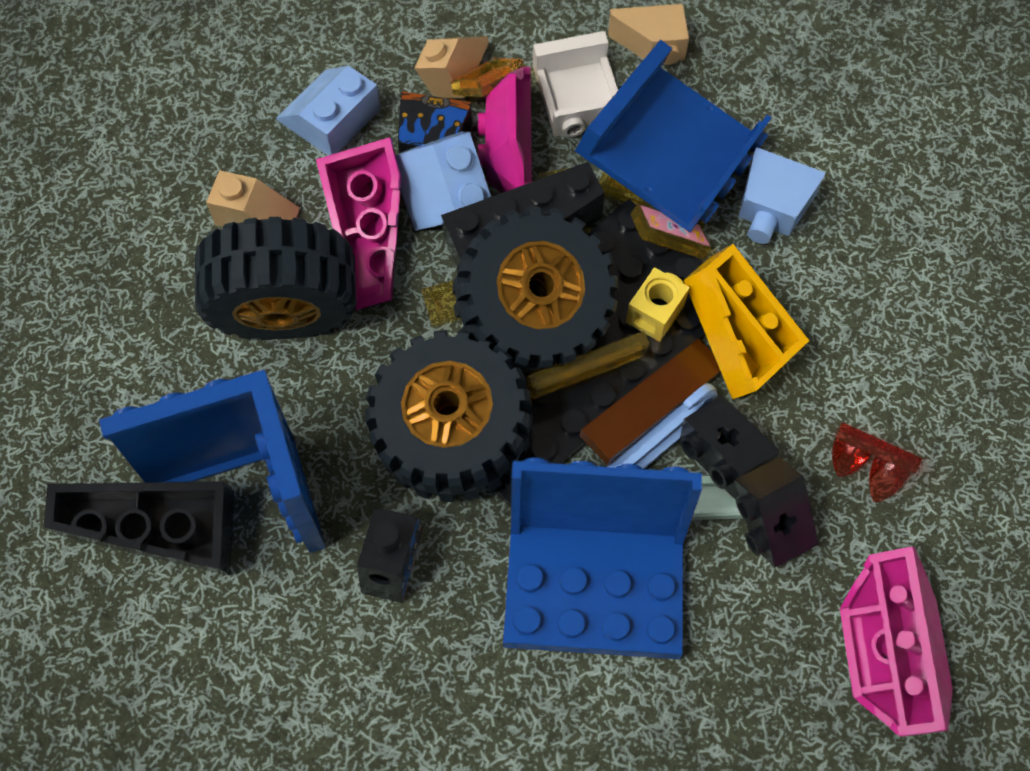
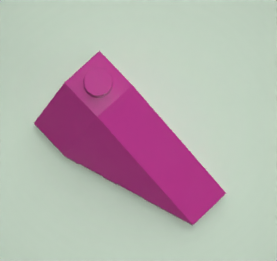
M389 137L316 159L332 227L343 238H346L355 254L357 301L355 310L386 303L393 299L401 174L393 142Z

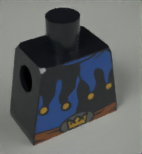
M402 91L398 128L399 153L459 132H470L473 124L472 102Z
M375 507L357 566L362 594L403 603L424 530V525L418 517ZM375 574L382 575L388 578L389 580L384 581L375 578Z

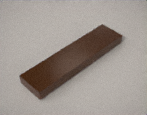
M698 338L582 428L579 436L606 465H609L671 412L683 405L684 401L705 383H711L722 374L713 352Z

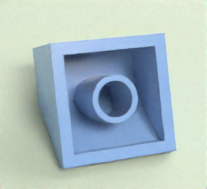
M350 66L324 70L276 119L326 155L339 153L381 110L377 84Z
M459 132L396 154L401 174L400 192L414 231L442 225V214L491 197L470 132Z

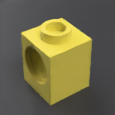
M654 267L629 303L626 323L661 342L684 308L690 287L685 285L676 275L664 273ZM662 299L667 302V305H657L651 300Z

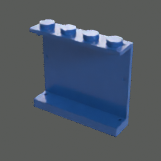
M660 39L587 127L575 152L685 230L691 232L699 220L706 224L720 204L714 201L715 197L718 196L723 200L737 180L731 177L732 173L740 176L753 158L747 152L750 150L754 153L756 147L760 148L768 137V134L763 129L772 117L767 114L762 122L758 121L752 131L661 68L672 47Z

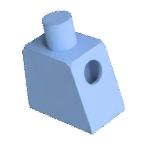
M756 147L748 170L738 216L752 222L747 233L748 237L756 243L767 244L774 231L789 236L816 197L825 172Z

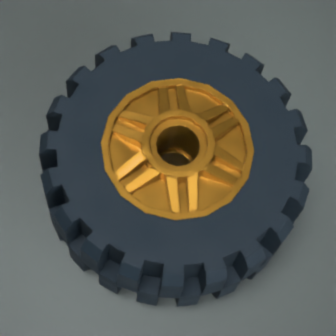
M527 207L521 214H518L516 210L504 213L498 221L492 220L468 246L456 269L458 271L457 276L453 281L452 294L456 295V303L453 307L456 318H461L464 325L461 331L472 332V338L476 342H479V340L483 342L486 338L494 341L495 347L492 350L495 353H498L500 350L504 353L508 352L514 359L513 365L521 368L523 373H532L537 370H541L542 373L552 371L560 366L569 364L587 353L596 345L595 342L605 335L610 326L608 319L615 314L618 303L616 299L612 298L613 293L619 289L618 276H610L609 268L614 265V261L610 253L602 255L598 246L603 243L602 239L596 232L589 237L582 231L586 223L577 217L568 222L563 219L564 211L553 208L547 214H542L540 207ZM529 286L534 287L539 292L540 297L534 295Z
M257 217L245 219L242 223L231 222L225 224L221 230L214 229L207 237H204L196 249V311L209 327L213 329L219 328L221 333L227 335L235 334L239 338L244 339L259 338L260 340L315 337V334H326L332 332L334 327L340 328L356 309L355 254L353 253V248L335 229L328 230L324 224L318 222L311 224L307 223L305 219L293 218L292 220L281 219V217H269V219L258 220Z
M447 330L434 331L435 338L424 341L422 335L410 340L412 347L404 351L401 347L394 350L390 354L392 363L389 367L385 364L380 365L374 374L378 385L369 386L366 397L370 406L365 410L366 424L370 430V439L388 473H392L396 481L404 488L413 487L418 496L430 499L432 494H437L441 502H454L455 495L465 494L466 499L471 500L479 497L477 490L487 486L492 492L501 486L500 477L505 473L508 476H512L513 461H518L520 456H526L530 446L529 434L533 431L530 392L527 390L526 378L521 368L513 365V357L508 352L504 353L500 350L498 353H495L492 350L495 347L494 341L488 338L483 342L481 340L479 342L473 341L472 332L459 330L457 337H448Z

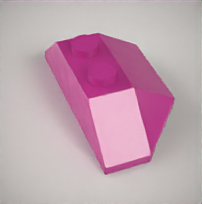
M523 66L509 73L486 96V113H478V136H485V144H478V158L481 167H485L486 181L500 193L532 182L531 66Z
M911 546L871 554L866 559L863 565L864 569L853 583L840 607L853 698L900 737L946 732L949 730L953 686L937 600L916 548Z

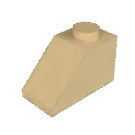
M683 4L610 9L608 27L610 38L642 59L649 54L661 39L672 47L664 65H671L685 60L689 36Z
M487 36L429 39L414 69L432 96L465 98V96L457 94L470 87L490 41Z
M221 170L218 172L206 202L215 225L221 227L231 222L242 223L245 219L256 217L258 220L269 219V217H281V219L292 220L293 218H298L300 207L258 179Z

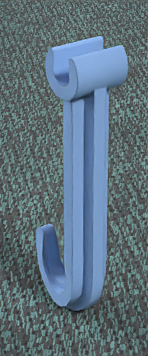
M711 383L702 385L684 401L683 405L671 412L608 467H617L621 464H635L646 469L679 441L684 418L718 397L717 389Z

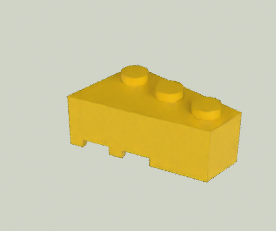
M734 244L708 258L683 280L685 285L690 287L688 293L732 399L757 391L809 342V339Z

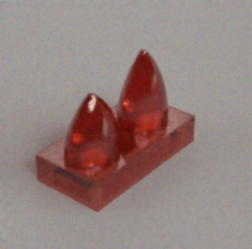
M843 422L839 423L833 436L835 441L832 448V463L838 477H844L856 472L865 465L871 455L874 456L869 474V488L872 500L875 503L881 502L896 493L908 479L910 473L916 474L923 459Z

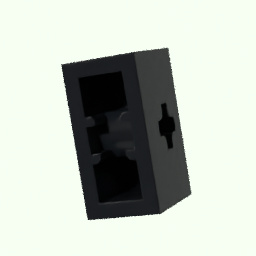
M722 395L683 420L679 439L682 450L690 459L696 460L709 473L716 486L725 489L734 499L739 497L735 479L778 458L780 450Z
M778 457L735 479L739 498L736 499V506L746 521L748 532L745 533L746 542L756 556L762 555L769 563L777 567L819 545L804 476L782 458Z

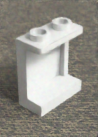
M605 31L533 45V68L554 137L560 135L575 137L582 134L618 91L607 58L609 42Z

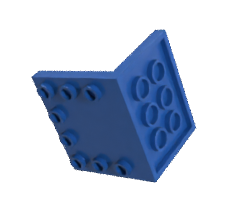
M265 369L231 380L216 379L207 383L204 388L185 394L179 392L170 393L161 397L158 402L142 407H124L115 411L112 416L99 419L102 435L105 440L110 439L145 483L195 482L262 460L266 461L270 473L267 476V481L272 498L278 504L282 517H285L288 528L293 532L296 543L304 542L309 553L326 548L293 434Z
M528 458L523 462L513 461L511 538L503 648L681 659L683 637V543L702 491V473L689 472V470L682 467L647 470L635 464L600 467L588 461H575L569 465L552 464L541 458Z

